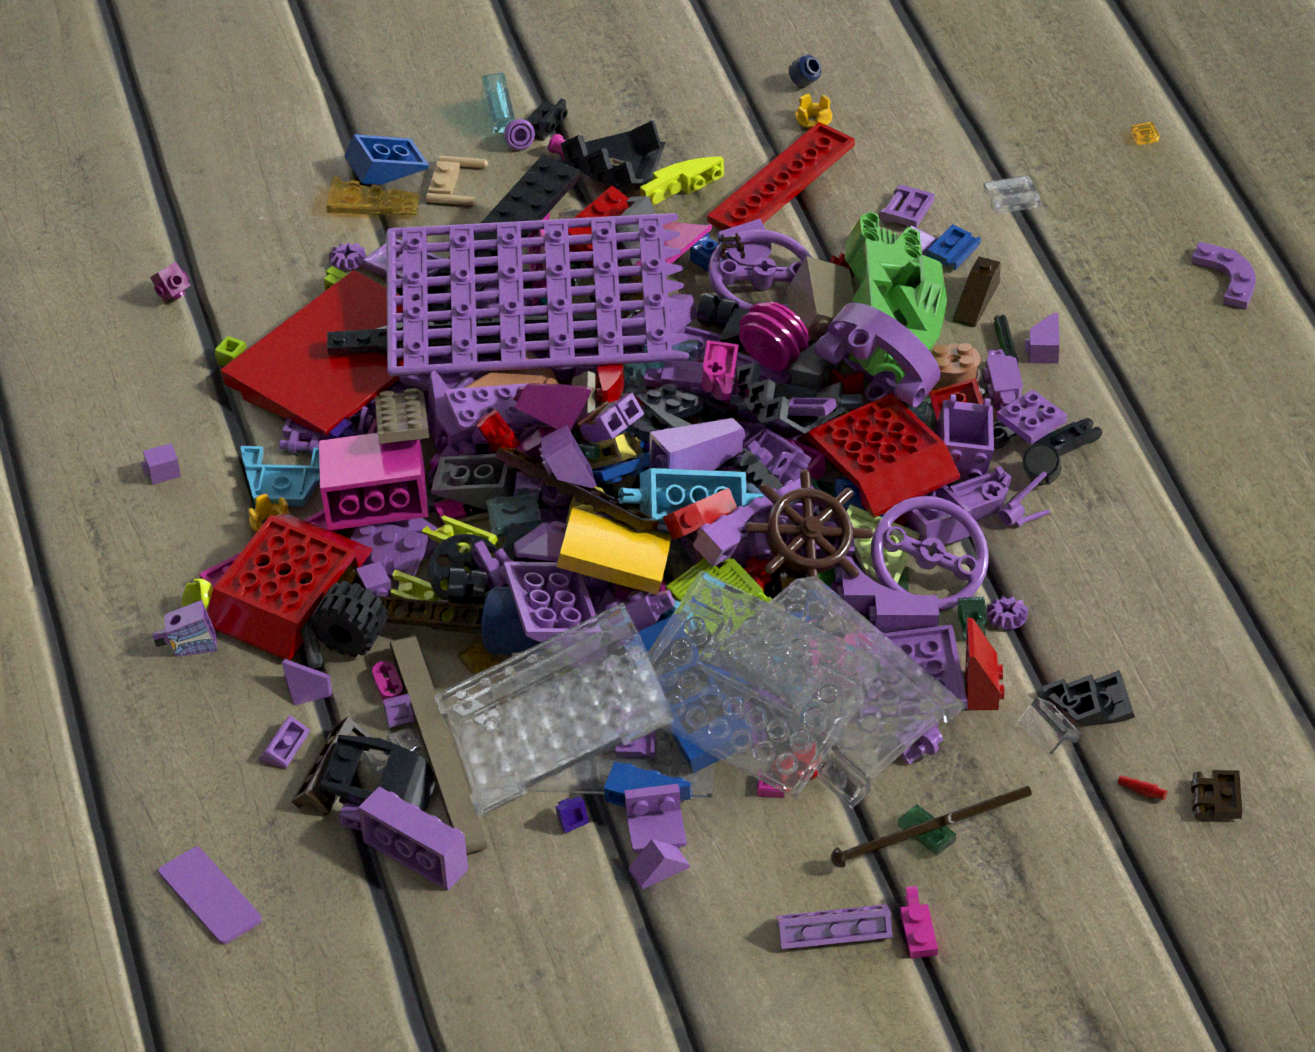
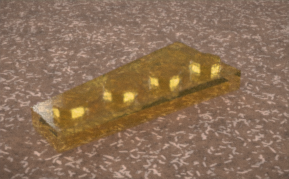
M333 176L326 208L327 213L418 216L421 200L418 193L394 188L387 191L383 190L379 185L372 184L371 187L360 185L359 181L350 180L347 183L342 182L341 178Z

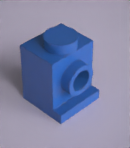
M707 233L690 247V260L709 272L712 253L719 243L711 239L710 234Z

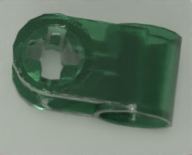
M984 596L958 598V618L961 623L964 640L966 641L967 618H973L986 637L985 624L987 616Z

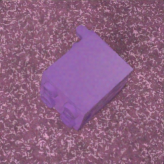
M950 395L949 401H943L934 433L945 442L959 471L960 479L958 480L968 481L985 475L988 472L994 452L993 406L990 405V399L985 398L982 405L956 402V395Z

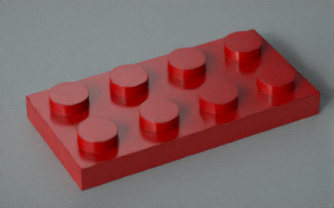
M611 186L574 218L620 216L629 208L626 203L629 198ZM592 227L568 228V235L592 234ZM593 244L569 245V249L572 252L593 251ZM585 261L589 265L594 264V261Z

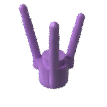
M1045 471L1036 477L1011 502L998 511V515L1005 525L1012 526L1015 523L1017 527H1020L1026 522L1050 513V510L1047 509L1023 517L1025 509L1020 503L1047 475Z

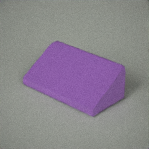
M289 715L281 724L259 760L286 769L311 730Z

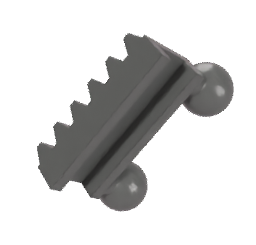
M742 447V451L730 459L734 466L742 467L740 472L749 474L747 477L748 481H756L754 484L756 487L759 488L763 483L776 490L783 487L750 450Z

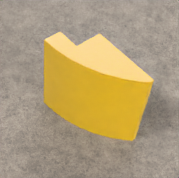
M572 507L556 567L637 590L658 594L667 561L671 536L656 530H645L644 533L631 530V525L627 523H619L609 517Z

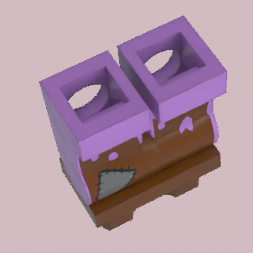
M629 393L618 401H612L611 403L605 401L575 423L573 431L578 440H583L586 446L591 445L594 442L613 439L626 429L627 426L643 416L644 412L633 393Z

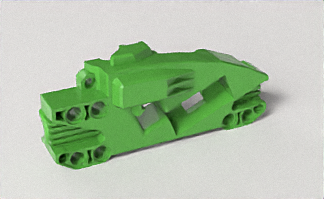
M870 211L859 218L845 242V260L861 285L853 297V303L869 305L888 314L909 329L931 351L940 337L947 305L942 264L937 260L922 255L919 231L907 227L897 237V233L891 234L890 230L886 232V229L883 227L880 230L878 214ZM879 346L866 359L854 357L852 351L848 356V360L861 364L870 375L875 376L877 373L886 370L893 372L896 377V385L905 375L898 362Z

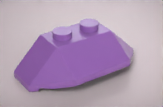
M559 521L541 524L514 543L516 557L557 562L567 525Z

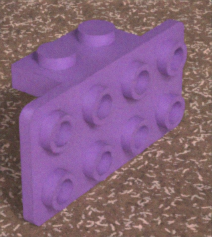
M528 383L447 389L444 394L458 428L461 430L475 429L471 436L474 445L489 444L477 428L476 423L482 416L490 414L493 410L499 412L517 439H519L526 425L544 424V422L515 408L517 401L513 399L521 386L525 387Z

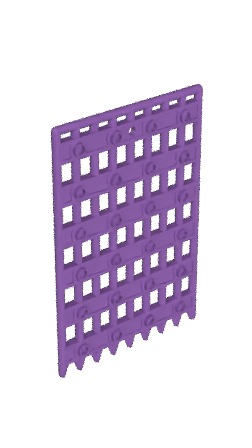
M676 213L388 229L386 232L388 375L431 374L434 370L438 374L687 360L689 353L673 350L672 345L687 341L688 336L670 331V328L686 323L687 319L669 314V310L684 306L685 300L668 297L669 292L683 288L684 283L667 280L666 277L667 275L682 271V266L665 262L666 258L681 254V249L664 245L665 241L680 236V232L663 229L664 224L678 220V215ZM639 224V232L616 233L615 226ZM592 227V234L568 235V228ZM544 229L545 237L521 238V231ZM497 232V239L474 241V233ZM450 235V242L427 243V236ZM396 237H403V244L396 245ZM640 241V249L617 250L616 242ZM593 244V251L569 252V245ZM545 246V254L522 255V247ZM498 249V256L475 257L474 250ZM450 251V259L427 260L428 252ZM396 254H403V261L396 262ZM641 258V266L618 267L617 259ZM594 261V268L570 269V262ZM546 263V271L523 272L522 264ZM498 266V273L475 274V267ZM451 268V276L427 277L428 269ZM396 271H403V278L396 279ZM642 275L643 283L619 284L618 276ZM595 278V285L571 287V279ZM547 280V288L523 289V281ZM499 283V290L475 292V284ZM451 285V293L428 294V287ZM396 288H403V296H396ZM643 292L644 300L620 301L621 293ZM595 295L596 303L572 304V296ZM546 297L548 299V305L524 306V299ZM499 300L500 308L476 309V301ZM451 303V310L428 312V304ZM403 305V313H396V306ZM645 310V317L621 319V311ZM572 313H597V320L573 321ZM548 315L549 323L525 324L524 316ZM500 317V325L476 327V319ZM452 320V328L428 329V321ZM396 323H403V331H397ZM646 327V335L622 336V328ZM597 330L598 338L574 339L573 331ZM549 332V340L525 342V334ZM501 335V343L477 344V336ZM452 338V346L428 347V339ZM398 340H404V348H397ZM647 345V353L623 354V346ZM599 348V355L575 357L574 349ZM550 350V358L526 359V351ZM501 353V361L477 362V354ZM452 355L453 363L429 365L430 356ZM397 358H404V366H397Z

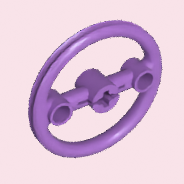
M748 230L738 233L739 237H741L740 242L763 241L778 244L793 252L801 262H794L790 267H776L772 259L760 257L754 261L753 266H738L737 262L731 259L721 262L720 243L712 253L708 274L712 288L720 296L721 300L723 298L736 300L739 302V309L749 311L753 304L742 301L727 290L725 285H733L736 280H751L752 286L756 289L767 290L772 287L773 281H783L790 284L806 256H812L799 242L782 233L770 230ZM735 241L726 242V245L735 244ZM726 248L724 253H727L732 248ZM788 303L783 304L784 306H786L787 308H789V304H788Z
M930 496L904 500L894 505L885 513L873 533L871 541L872 564L883 586L898 592L911 594L899 586L887 570L883 557V547L889 552L901 550L913 555L915 562L922 569L929 570L938 565L953 571L957 579L968 581L966 587L950 597L937 599L939 611L955 608L966 602L978 590L986 576L989 553L984 534L968 512L948 500ZM927 508L945 512L957 519L967 529L974 542L977 557L976 559L970 555L958 557L946 552L944 544L937 538L931 537L921 542L906 536V532L901 527H892L891 524L900 515L915 509ZM889 536L897 537L899 543L892 542ZM960 564L967 565L970 572L964 571Z

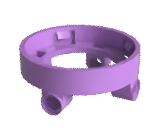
M861 303L846 304L828 326V332L820 337L814 348L816 356L834 365L843 359L856 373L860 371L864 374V379L870 383L865 391L868 404L892 393L899 400L917 407L940 379V369L935 358L919 338L888 314ZM879 346L898 362L905 375L898 385H896L895 374L891 371L886 370L877 373L875 376L870 375L861 364L848 360L851 351L854 357L866 359Z

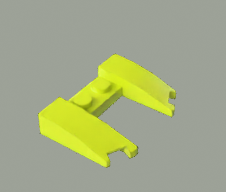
M444 515L441 518L445 525L435 531L431 530L428 526L422 530L423 534L428 535L430 539L439 544L455 535L473 534L489 540L498 550L501 547L495 534ZM462 542L456 546L457 550L461 553H468L471 550L467 543ZM464 567L466 572H470L468 567ZM394 570L393 578L394 580H399L398 590L391 589V594L395 598L438 601L440 599L429 582ZM448 580L440 582V587L443 590L447 591ZM446 610L442 614L441 620L448 621L452 617L453 611Z

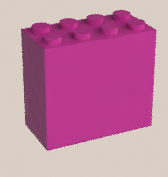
M378 433L319 441L320 491L328 531L428 517L425 467L420 439L379 444Z

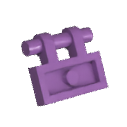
M287 417L283 428V437L290 439L280 440L279 448L288 450L290 453L306 451L313 454V449L319 448V441L330 438L329 434L327 436L291 421ZM300 439L311 440V442L300 441Z

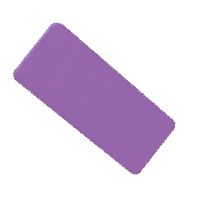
M200 847L188 850L159 868V875L220 944L229 943L262 922L260 913Z

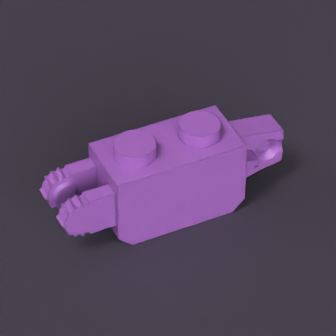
M1002 349L989 350L986 368L982 369L983 382L988 383L986 385L987 398L992 399L994 409L999 408L1001 410L1021 397L1023 383L1016 358L1005 356Z
M667 361L664 364V368H646L644 375L645 386L659 388L665 384H670L709 398L714 397L713 393L705 392L701 387L702 362Z
M635 590L627 598L609 600L605 603L602 612L596 615L602 631L601 635L608 633L610 638L618 641L656 624L660 615L675 605L671 592L665 590L658 592V594H653L646 591L642 592V590Z

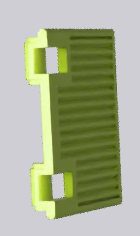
M703 558L667 585L666 588L679 602L693 607L694 618L721 646L766 611H771L776 603L771 597L768 598L764 594L762 588L734 558L721 562L723 566L720 569L716 565L712 566ZM752 599L759 603L757 607L750 602Z

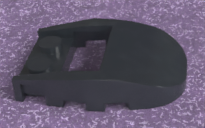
M338 735L337 743L320 784L319 794L324 795L327 791L339 796L340 803L360 806L373 792L351 787V783L363 751L369 752L372 749L383 751L384 754L389 755L378 787L388 792H394L400 799L409 804H415L423 812L427 809L435 788V778L431 766L422 756L381 738Z

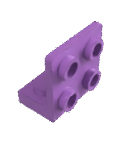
M678 784L625 790L626 816L633 852H642L651 839L676 847L687 845Z

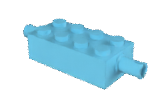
M650 468L640 473V489L623 487L619 489L618 496H623V498H618L620 504H640L642 512L659 520L658 525H666L663 516L729 488L737 508L739 506L745 507L755 498L759 497L761 499L765 496L762 493H746V472Z

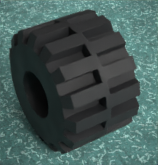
M342 581L341 584H332L331 588L329 587L311 617V623L313 624L311 628L314 633L318 634L317 638L320 642L327 644L326 647L329 649H334L342 655H345V653L349 654L351 657H357L358 654L363 656L370 651L388 620L386 615L387 609L386 606L381 605L382 600L378 596H374L368 588L364 589L360 584L354 583L351 585L347 581Z

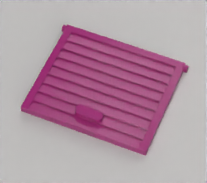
M677 222L664 224L663 229L680 232L679 237L665 241L664 245L681 249V254L666 258L665 262L672 264L712 230V225ZM641 259L633 266H641Z

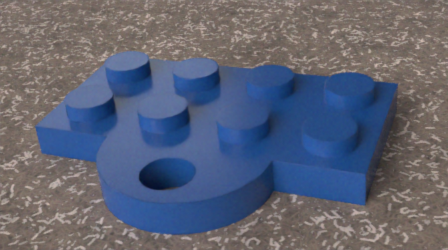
M650 450L622 462L592 469L596 485L612 484L621 481V476H635L644 472V467L651 465L649 460Z

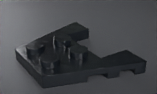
M665 384L662 387L648 390L636 396L642 411L650 418L655 416L659 419V425L663 429L692 425L682 419L702 411L720 420L735 417L738 411V407L677 388L670 384Z

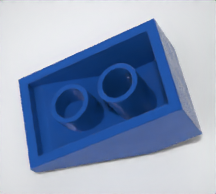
M354 134L344 155L360 181L367 185H382L426 170L429 167V164L411 138Z

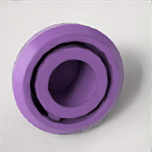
M524 119L511 121L504 130V139L507 145L514 150L528 148L535 137L532 124Z

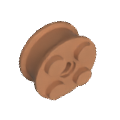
M971 344L938 345L933 348L931 354L940 369V379L934 386L935 389L976 378L979 384L981 381V371L977 367L980 364L981 357L979 352L972 348Z

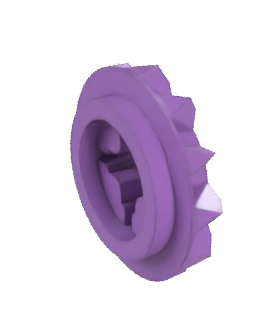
M350 242L345 245L340 243L339 247H332V252L329 253L331 265L340 270L356 269L362 265L361 261L366 258L365 249L360 247L358 243L353 245Z
M1002 595L1000 600L993 599L992 603L987 605L986 615L989 622L998 628L1015 629L1026 622L1028 607L1024 606L1023 600L1016 601L1014 596L1006 599Z

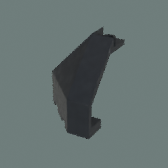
M651 120L628 132L587 142L584 141L583 135H577L560 144L567 165L579 169L584 175L607 185L608 188L613 186L619 191L634 192L639 190L641 186L653 181V173L656 172L666 142L660 141L655 121ZM610 158L624 162L612 168Z
M755 362L737 368L733 390L743 398V402L757 415L761 424L785 438L805 434L846 411V409L840 406L844 385L841 382L815 389L776 383L769 379L762 380L760 379L761 366ZM792 397L834 398L836 400L837 407L827 416H787Z

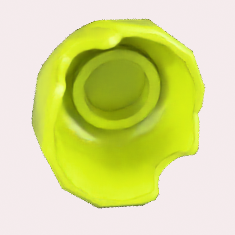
M194 578L193 581L196 582L187 583L182 596V607L202 600L207 611L213 586L205 579Z

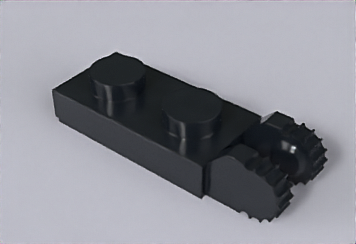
M1087 417L1084 420L1082 419L1063 426L1034 443L1050 444L1061 456L1087 443L1091 444L1095 440L1097 441L1103 432L1097 426L1092 428L1094 423Z

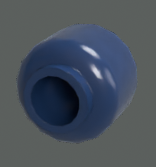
M808 54L795 59L789 66L791 80L801 87L808 86L817 81L821 76L820 62Z

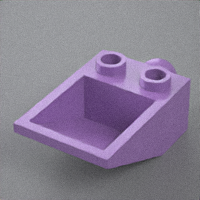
M435 370L432 371L427 402L434 446L440 454L449 445L463 456L478 455V449L473 444L471 438L475 429L461 430L458 428L444 396L449 388Z

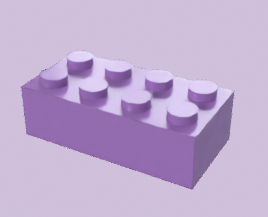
M378 787L359 806L363 842L447 891L468 871L465 835L459 829L446 825L438 817L423 812L415 804H409L400 799L394 792H388L381 787Z

